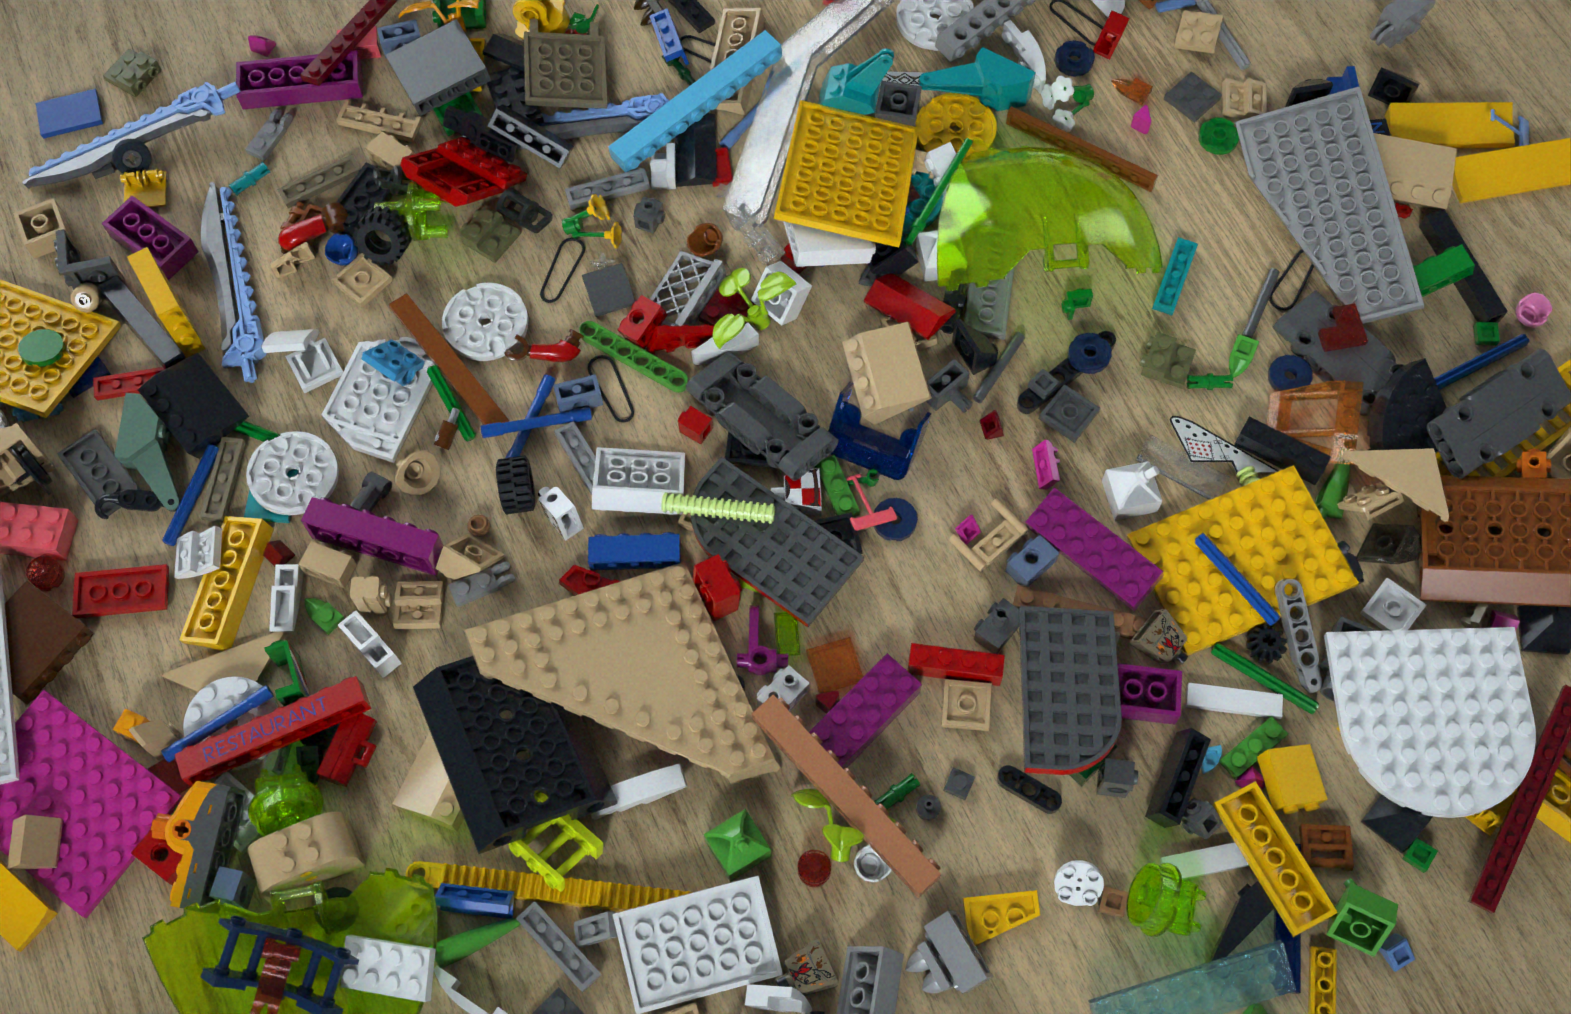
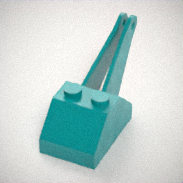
M982 47L977 53L974 63L923 73L919 78V86H922V90L978 96L980 103L996 111L1010 109L1011 106L1014 108L1026 106L1032 95L1036 72Z
M887 48L882 49L858 66L850 63L832 66L822 83L818 104L862 115L875 113L880 84L893 64L894 51Z

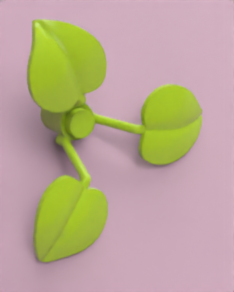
M737 268L720 283L719 292L722 296L729 297L739 291L750 307L747 311L748 318L741 314L736 316L727 314L722 317L713 328V340L716 346L721 349L726 342L737 336L744 328L745 321L751 326L754 325L757 330L767 328L771 323V319L768 316L764 301H768L797 285L796 282L784 272L770 274L761 282V289L757 292L761 306L753 305L741 289L751 281L750 272L745 268Z
M802 789L791 794V797L802 806L826 808L829 825L823 827L822 833L832 845L830 858L838 862L849 861L851 846H855L864 840L863 833L852 827L833 824L831 805L817 789ZM888 816L893 823L896 822L895 819Z

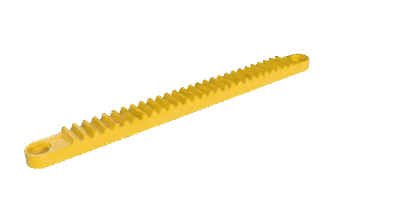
M415 861L406 870L407 881L416 888L438 890L441 883L514 891V899L613 911H625L693 893L690 891L652 888L650 886L643 887L641 885L633 886L631 884L624 885L622 883L615 884L612 882L606 883L571 877H563L565 879V889L560 892L556 888L552 889L549 887L541 874ZM418 868L424 869L425 877L420 881L413 880V872Z

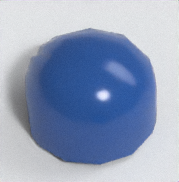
M336 233L327 241L325 256L329 261L337 265H349L357 257L358 246L354 245L355 239L348 234L341 235Z

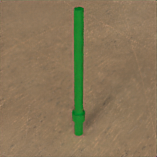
M966 138L920 216L915 218L911 225L912 229L905 239L907 244L912 245L918 234L924 230L926 220L973 143L971 139Z

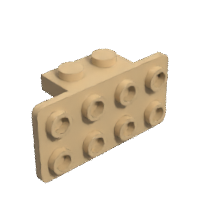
M1380 480L1375 485L1363 487L1362 491L1357 494L1345 496L1343 501L1337 505L1339 509L1360 512L1362 520H1370L1403 503L1404 499L1402 494L1392 490L1385 485L1384 481Z

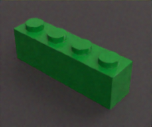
M1462 244L1457 247H1449L1442 254L1430 256L1416 266L1413 265L1421 296L1424 297L1472 275L1475 265Z

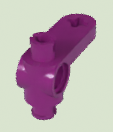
M750 605L748 654L737 653V668H748V672H753L760 676L768 672L777 673V668H786L788 666V653L777 654V649L759 646V605ZM758 657L766 659V662L763 664H757L754 661Z

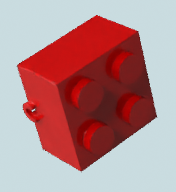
M719 554L694 565L693 582L702 601H707L704 603V606L713 621L719 620L738 610L739 601L741 600L740 592L742 591L739 581L733 579L730 574L729 564L726 560L722 561Z

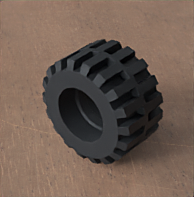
M381 206L369 209L354 229V245L359 247L357 251L360 254L363 253L366 260L368 258L371 259V262L374 264L379 262L380 265H385L387 262L390 265L394 261L397 262L412 240V237H410L412 229H408L410 224L408 221L405 222L404 219L406 217L403 214L400 216L397 214V210L391 211L390 207L386 206L384 209ZM375 230L384 232L391 241L381 239Z
M524 455L498 459L496 463L497 487L501 507L505 514L534 511L535 490L528 458Z

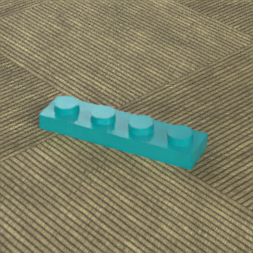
M1178 237L1152 309L1173 315L1198 243Z

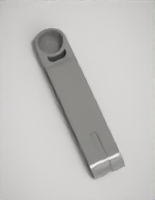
M1282 579L1275 586V594L1291 660L1296 667L1299 683L1308 693L1318 692L1322 687V678L1318 666L1319 655L1303 589L1297 580ZM1288 583L1293 588L1289 596L1284 592V588ZM1293 606L1298 609V615L1294 619L1290 616V609ZM1299 629H1301L1304 633V637L1301 641L1298 642L1295 638V634ZM1307 652L1309 655V661L1306 664H1303L1301 661V656L1303 653Z

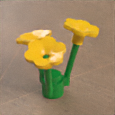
M596 194L591 195L587 210L562 219L564 232L567 235L572 234L573 238L604 237L605 239H611L615 249H618L619 244H621L622 229L618 222H614L611 231L580 232V229H583L582 219L591 215L598 217L600 220H604L606 217L608 220H611L610 212L602 195H599V197Z

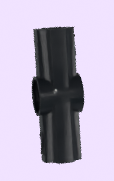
M962 270L951 272L948 290L944 294L943 302L956 310L940 328L946 334L953 333L955 320L960 319V315L964 310L969 274Z

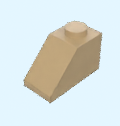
M161 718L129 729L138 743L157 760L164 757L161 750L179 740L177 734L180 733L172 722L166 724Z

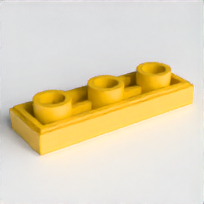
M1309 947L1308 1014H1336L1337 949ZM1320 982L1326 985V990L1321 988Z

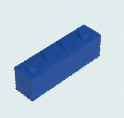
M665 532L662 535H653L651 533L629 535L621 533L617 536H607L605 534H597L594 537H588V564L591 571L658 569L681 563L680 535L673 532Z

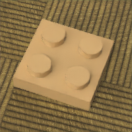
M1184 10L1175 41V48L1214 54L1223 22V15Z
M363 253L332 279L333 284L361 308L393 281L392 277L377 264L372 263L371 259L368 258L366 260Z
M945 679L941 727L989 731L992 683Z

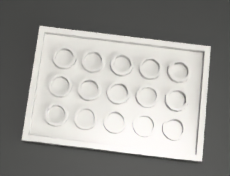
M758 875L613 914L636 1014L783 975Z

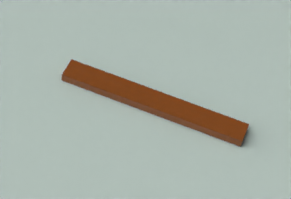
M1012 106L1010 107L1007 114V125L1149 192H1152L1158 178L1157 174Z
M406 293L391 302L389 308L432 362L439 367L442 374L481 423L486 425L509 422V419L410 296Z

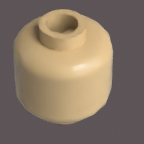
M81 283L72 291L71 302L81 312H92L101 304L103 295L95 284Z

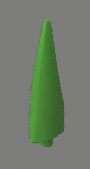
M1349 437L1345 438L1336 463L1315 501L1324 520L1326 516L1341 519L1344 510L1339 509L1337 504L1347 496L1349 488L1350 461H1345L1342 457L1343 451H1350Z
M517 917L476 927L433 943L431 948L436 949L434 962L437 961L440 968L458 962L509 933L521 924L517 921Z

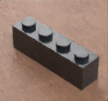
M504 104L496 108L488 124V127L558 168H561L566 163L574 148L572 144Z
M1250 416L1234 444L1281 469L1294 465L1301 479L1313 485H1316L1331 456Z
M1193 728L1176 732L1147 809L1146 818L1164 828L1180 825L1210 744V738Z

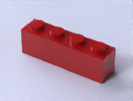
M911 643L907 671L911 675L992 683L994 686H1000L1003 678L1005 655Z

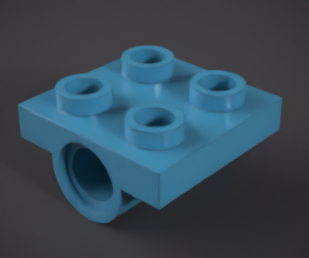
M389 340L364 351L361 358L386 377L402 386H406L412 381L416 371L423 369L425 362L394 340Z

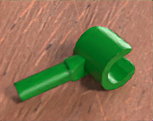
M873 469L868 471L867 476L857 479L859 484L866 483L870 487L875 486L879 479H871L870 477L876 476L878 471ZM853 480L847 481L849 486L855 485Z

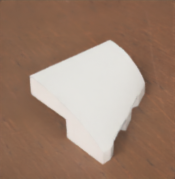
M747 984L746 1006L787 1013L799 1012L810 1014L812 1011V1007L806 997L793 987Z

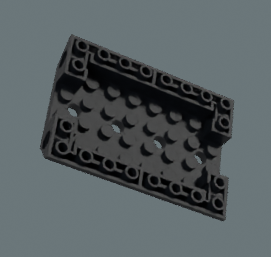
M474 656L436 667L413 686L414 693L478 855L525 838L526 829L567 814L570 815L571 820H575L618 803L579 715L565 710L563 706L554 702L548 703L536 698L530 692L522 689L517 690L505 685L496 678H485L480 674ZM502 711H510L513 716L509 719H503L499 714ZM521 751H526L530 754V757L527 760H520L516 755ZM538 793H544L548 799L545 802H538L534 799V796Z

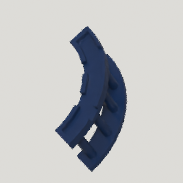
M231 916V919H219L218 923L229 930L219 964L215 965V968L204 967L201 974L203 980L213 987L244 991L246 986L262 989L261 994L279 1000H284L286 996L297 1000L296 1006L312 1014H342L343 1008L335 1004V999H333L344 964L358 965L359 959L352 956L349 949L334 947L320 940L302 935L303 932L297 928L289 927L285 930L260 923L248 922L240 916ZM239 933L257 935L247 968L243 969V972L230 970L229 964ZM267 937L286 942L276 974L272 978L260 976L257 972ZM296 945L313 951L303 983L299 987L286 983L287 980L285 979ZM324 956L332 960L334 964L324 995L319 996L313 993L312 985L321 958Z

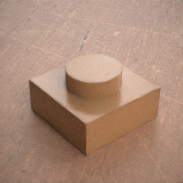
M1104 886L1098 912L1123 918L1129 892Z

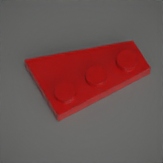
M708 324L701 326H656L646 351L655 355V351L666 349L667 353L675 352V349L681 346H685L688 349L699 347L713 337L714 326Z
M573 565L559 579V584L574 596L621 582L617 579H607L600 576V573L577 565Z

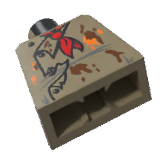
M1166 609L1155 610L1129 642L1133 647L1158 663H1169L1173 660L1177 665H1181L1188 658V655L1181 649L1187 641V636Z
M818 938L786 959L784 965L788 973L775 979L777 986L795 987L804 996L835 988L839 983Z

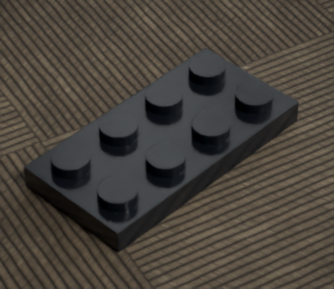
M511 67L489 74L491 81L486 84L495 108L504 104L536 124L544 123L539 106L525 105L524 71Z
M366 162L336 201L347 210L348 216L346 221L342 223L344 231L332 233L348 234L353 237L354 229L363 215L369 209H375L377 206H381L383 209L393 196L389 188L376 186L372 174L374 169L378 167ZM382 176V179L387 181V177Z

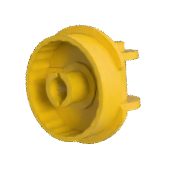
M565 0L516 1L513 5V15L518 20L517 28L515 29L516 35L523 39L524 32H529L530 19H538V32L564 34L570 22L569 14L564 7Z

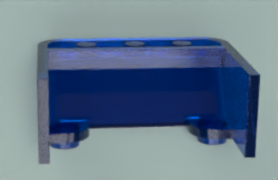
M849 382L839 394L828 431L839 441L835 450L830 454L868 470H877L879 474L891 479H903L909 472L922 444L932 413H926L918 424L917 429L907 428L902 432L900 439H896L860 424L862 417L860 409L856 405L848 403L854 385L853 382Z

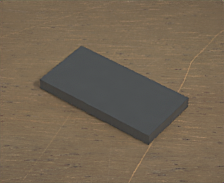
M96 429L57 453L94 505L96 500L104 494H114L127 489L141 490L125 467L114 457L115 454ZM106 502L102 505L101 510L104 514L110 516L120 509L121 506L113 502Z

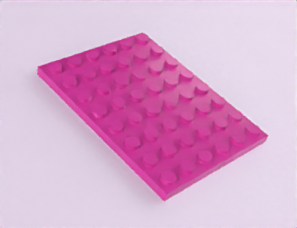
M43 690L15 722L20 780L0 785V850L9 857L13 820L24 815L62 818L58 868L24 870L79 915L88 918L136 859L131 852L150 831L153 819L156 818L158 813L171 815L174 812L173 809L176 805H179L183 796L58 699Z

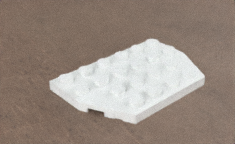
M400 337V340L394 341L416 354L417 357L425 362L423 369L416 371L414 378L408 385L402 386L396 381H392L361 359L364 351L387 342L385 339L375 342H358L321 414L327 423L354 450L393 463L433 384L427 374V368L435 364L416 340L409 337Z

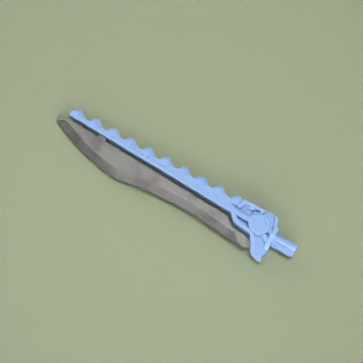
M236 81L218 90L214 85L205 82L200 87L192 88L178 95V99H175L170 106L159 107L153 114H144L136 122L128 121L123 128L112 129L104 137L97 136L89 144H80L75 151H65L61 154L60 158L49 159L41 167L33 166L29 170L30 177L23 180L22 183L30 189L35 186L68 181L95 172L113 161V149L120 141L137 139L145 144L198 121H208L211 119V115L225 114L223 100L241 92Z
M660 93L658 95L634 97L630 101H623L621 105L608 103L607 109L588 108V110L583 111L574 108L571 110V113L559 110L552 116L542 113L544 123L538 125L563 140L598 134L628 132L669 102V99L663 93ZM468 138L471 143L476 144V141ZM517 144L516 150L526 149Z
M211 182L209 183L210 187L202 213L201 248L207 259L217 292L222 336L221 350L225 354L222 357V367L226 369L227 367L241 366L244 382L254 383V380L257 379L254 364H257L259 360L264 358L266 353L263 352L261 346L264 342L260 319L257 315H252L257 304L253 300H249L254 290L251 286H246L251 277L247 271H243L247 260L244 257H240L245 247L241 243H237L242 233L238 229H234L238 218L235 215H231L235 208V204L232 201H228L232 190L229 187L220 188L223 213H221L218 190L215 183ZM222 222H225V227H226V234H227V240H228L229 254H230L231 267H232L233 280H234L235 293H236V300H237L238 313H239V320H238V322H237L236 308H235V302H234V295H233V289H232V282H231L229 262H228L227 249H226L224 229H223V223H222Z

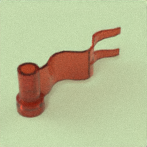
M266 937L261 958L266 960L250 1014H260L265 1003H268L267 1014L278 1013L292 962H298L302 947L276 942L277 939Z

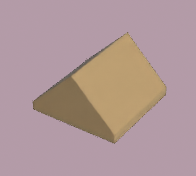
M24 815L13 820L7 869L58 868L63 819Z

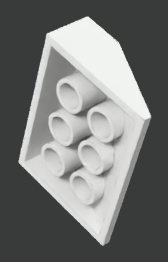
M597 447L592 488V509L677 514L676 511L674 513L669 511L664 513L661 509V503L665 492H668L669 495L675 493L676 496L684 494L685 453Z

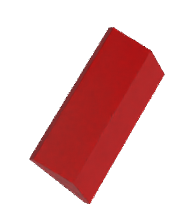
M886 274L876 279L864 298V303L896 322H909L912 331L927 340L956 312L953 307L895 274Z

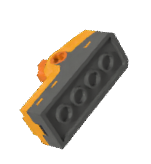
M196 781L182 798L173 815L158 813L156 818L153 819L150 829L152 830V838L166 840L173 851L183 854L182 860L176 868L177 880L173 883L171 889L170 906L218 913L220 905H217V900L209 896L219 866L229 868L233 845L236 840L246 799L245 790Z

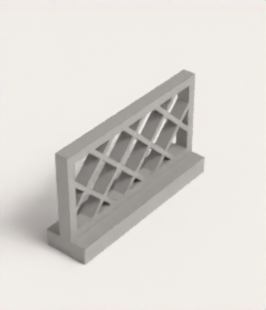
M680 251L650 300L661 306L674 302L675 308L666 311L667 317L677 313L679 317L675 323L668 322L665 318L661 325H695L699 315L726 275L723 261L715 259L712 262ZM683 259L692 262V265L683 268L679 266ZM703 266L709 267L707 272L698 275L696 269ZM695 271L696 276L684 280L683 273ZM681 276L682 281L673 284L669 283L672 277ZM696 281L699 282L697 288L688 291L686 285ZM684 286L686 292L674 296L672 290ZM670 291L672 297L659 300L662 293ZM688 297L689 301L686 305L677 306L676 301Z

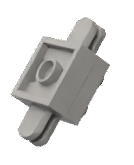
M1394 0L1384 7L1375 29L1370 34V39L1375 41L1378 46L1384 43L1389 48L1395 44H1401L1408 35H1413L1420 29L1421 21L1433 8L1436 1Z

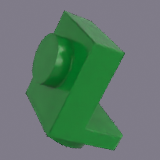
M1079 288L1066 292L1061 306L1068 320L1073 319L1075 309L1091 306L1093 299L1092 289Z

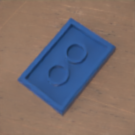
M96 89L35 103L40 135L43 139L103 124L100 101Z

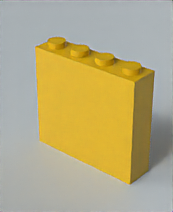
M148 247L127 256L157 315L185 357L188 358L205 350L206 348L176 292Z

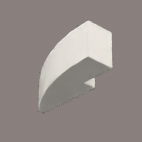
M746 323L742 331L726 342L721 349L716 346L712 337L691 351L692 362L695 365L711 364L728 351L732 352L735 356H739L759 345V334L749 323Z
M298 564L276 565L275 586H272L270 632H294L303 582V571Z
M354 611L338 624L340 629L382 678L401 664L393 651L357 611Z

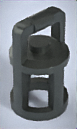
M395 165L392 170L375 168L372 176L376 186L389 188L392 195L398 194L423 199L427 194V191L417 183L416 185L402 183V180L410 179L406 177L400 166ZM382 176L387 177V181H384Z
M512 187L506 189L497 202L496 209L498 213L509 217L521 227L533 233H539L553 218L551 212L539 206L537 202L521 195ZM509 198L511 200L509 205L504 207L506 199ZM516 204L523 207L521 212L514 209ZM538 213L544 216L536 225H532L536 221Z

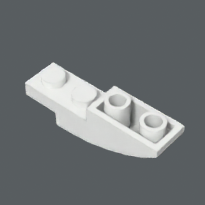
M1009 20L1004 23L1002 38L1005 43L1011 46L1014 54L1019 57L1018 64L1036 72L1033 88L1041 94L1046 81V69L1039 45L1029 30L1021 33L1015 24Z

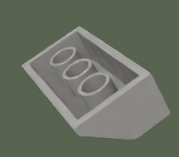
M848 946L837 1014H895L904 954L884 946Z

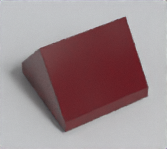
M993 410L979 420L986 440L1004 436L997 410Z
M281 540L267 543L263 556L276 567V565H284L289 562L295 554Z
M837 690L815 695L816 706L826 714L839 702V691Z

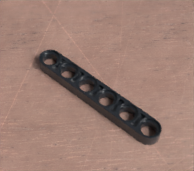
M1110 331L1100 332L1098 334L1100 335L1099 337L1108 338L1112 343L1110 346L1113 350L1116 336ZM1066 358L1048 372L1052 376L1060 374L1065 380L1059 382L1058 387L1044 400L1030 388L1026 389L1018 397L1017 409L1023 414L1034 412L1056 395L1064 384L1067 386L1083 374V372L1072 370L1069 367L1070 361ZM1023 399H1030L1033 405L1031 407H1024L1021 401Z

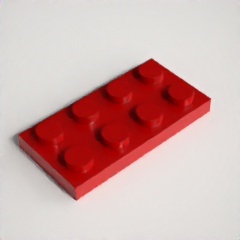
M465 137L441 143L436 150L440 155L503 189L524 182L527 178L528 173L522 171L519 166L509 164L504 159L476 147Z
M162 564L75 573L72 616L75 618L168 610L169 566Z

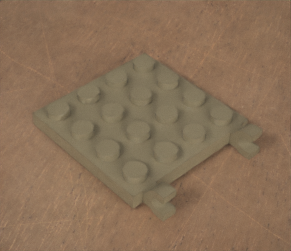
M530 19L529 32H524L525 105L607 109L604 36L598 35V22H590L589 35L538 32V19Z

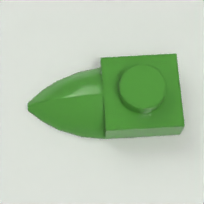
M1238 334L1229 358V370L1233 378L1239 376L1248 368L1253 360L1259 341Z
M305 598V608L309 617L328 635L345 619L328 602L326 603L315 598Z

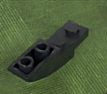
M450 105L445 109L442 126L476 141V147L511 163L514 161L517 143L488 127L489 119L472 110L469 113H465Z

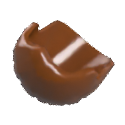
M712 223L697 225L695 230L687 236L688 248L695 256L706 257L716 253L723 241V235L719 227Z

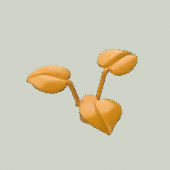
M456 0L455 3L448 5V8L456 7V12L448 15L449 19L444 17L435 3H431V1L418 2L404 8L399 14V19L405 13L433 8L443 20L444 25L457 19L463 31L467 32L461 15V7L478 9L481 0Z

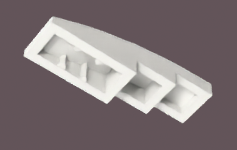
M681 764L658 769L612 785L611 788L618 803L592 813V819L597 820L615 811L622 812L641 803L648 804L688 787Z

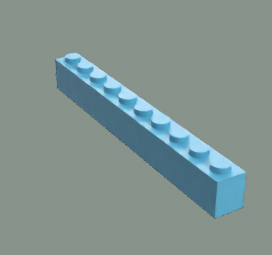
M764 30L608 146L611 158L625 173L637 168L642 161L653 156L658 149L665 146L666 143H670L677 135L685 132L694 122L700 121L705 114L716 109L721 102L730 98L741 87H745L753 78L761 75L769 66L777 63L782 57L781 44Z

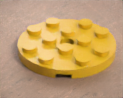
M947 93L932 98L930 103L920 109L915 127L919 128L918 144L925 152L951 142L957 154L966 138L971 139L973 143L963 160L970 162L980 159L991 149L997 132L996 119L989 107L986 108L976 97L958 93ZM958 126L961 128V130L955 133V131L952 130L951 127Z

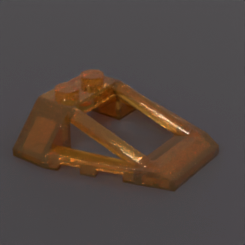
M1327 381L1270 394L1266 425L1331 456L1330 463L1355 465L1349 460L1345 461L1342 455L1343 451H1356L1364 382ZM1338 399L1335 428L1289 429L1292 401ZM1334 437L1333 449L1297 438Z

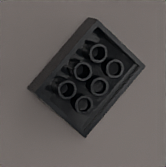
M199 353L157 373L137 389L185 451L198 459L202 458L208 445L216 446L222 437H226L250 417Z

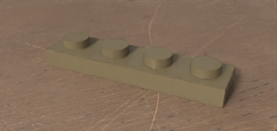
M353 154L277 190L287 208L295 206L297 202H303L354 178L361 168Z
M222 437L200 514L202 520L223 522L228 511L246 445L244 439Z

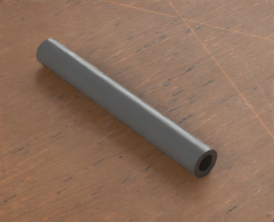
M1275 268L1269 270L1243 331V336L1253 338L1280 274L1279 270Z
M1016 332L974 394L973 400L975 402H983L1024 341L1025 336L1022 333Z

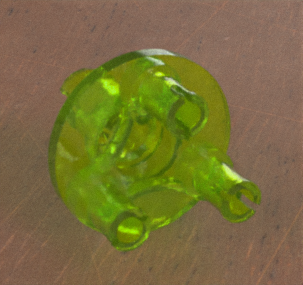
M416 182L409 183L406 197L399 201L377 202L374 204V209L377 206H381L384 209L386 206L390 207L391 211L397 210V214L400 216L403 214L406 217L404 221L408 222L409 232L414 241L429 240L430 238H448L447 225L429 226L427 223V211H441V206L439 205L448 202L442 201L440 197L432 192L421 189V186Z

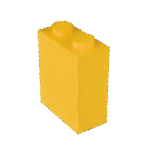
M1310 744L1267 749L1257 756L1269 799L1275 812L1283 811L1284 814H1291L1299 811L1298 809L1305 808V811H1313L1320 808L1319 804L1328 800Z

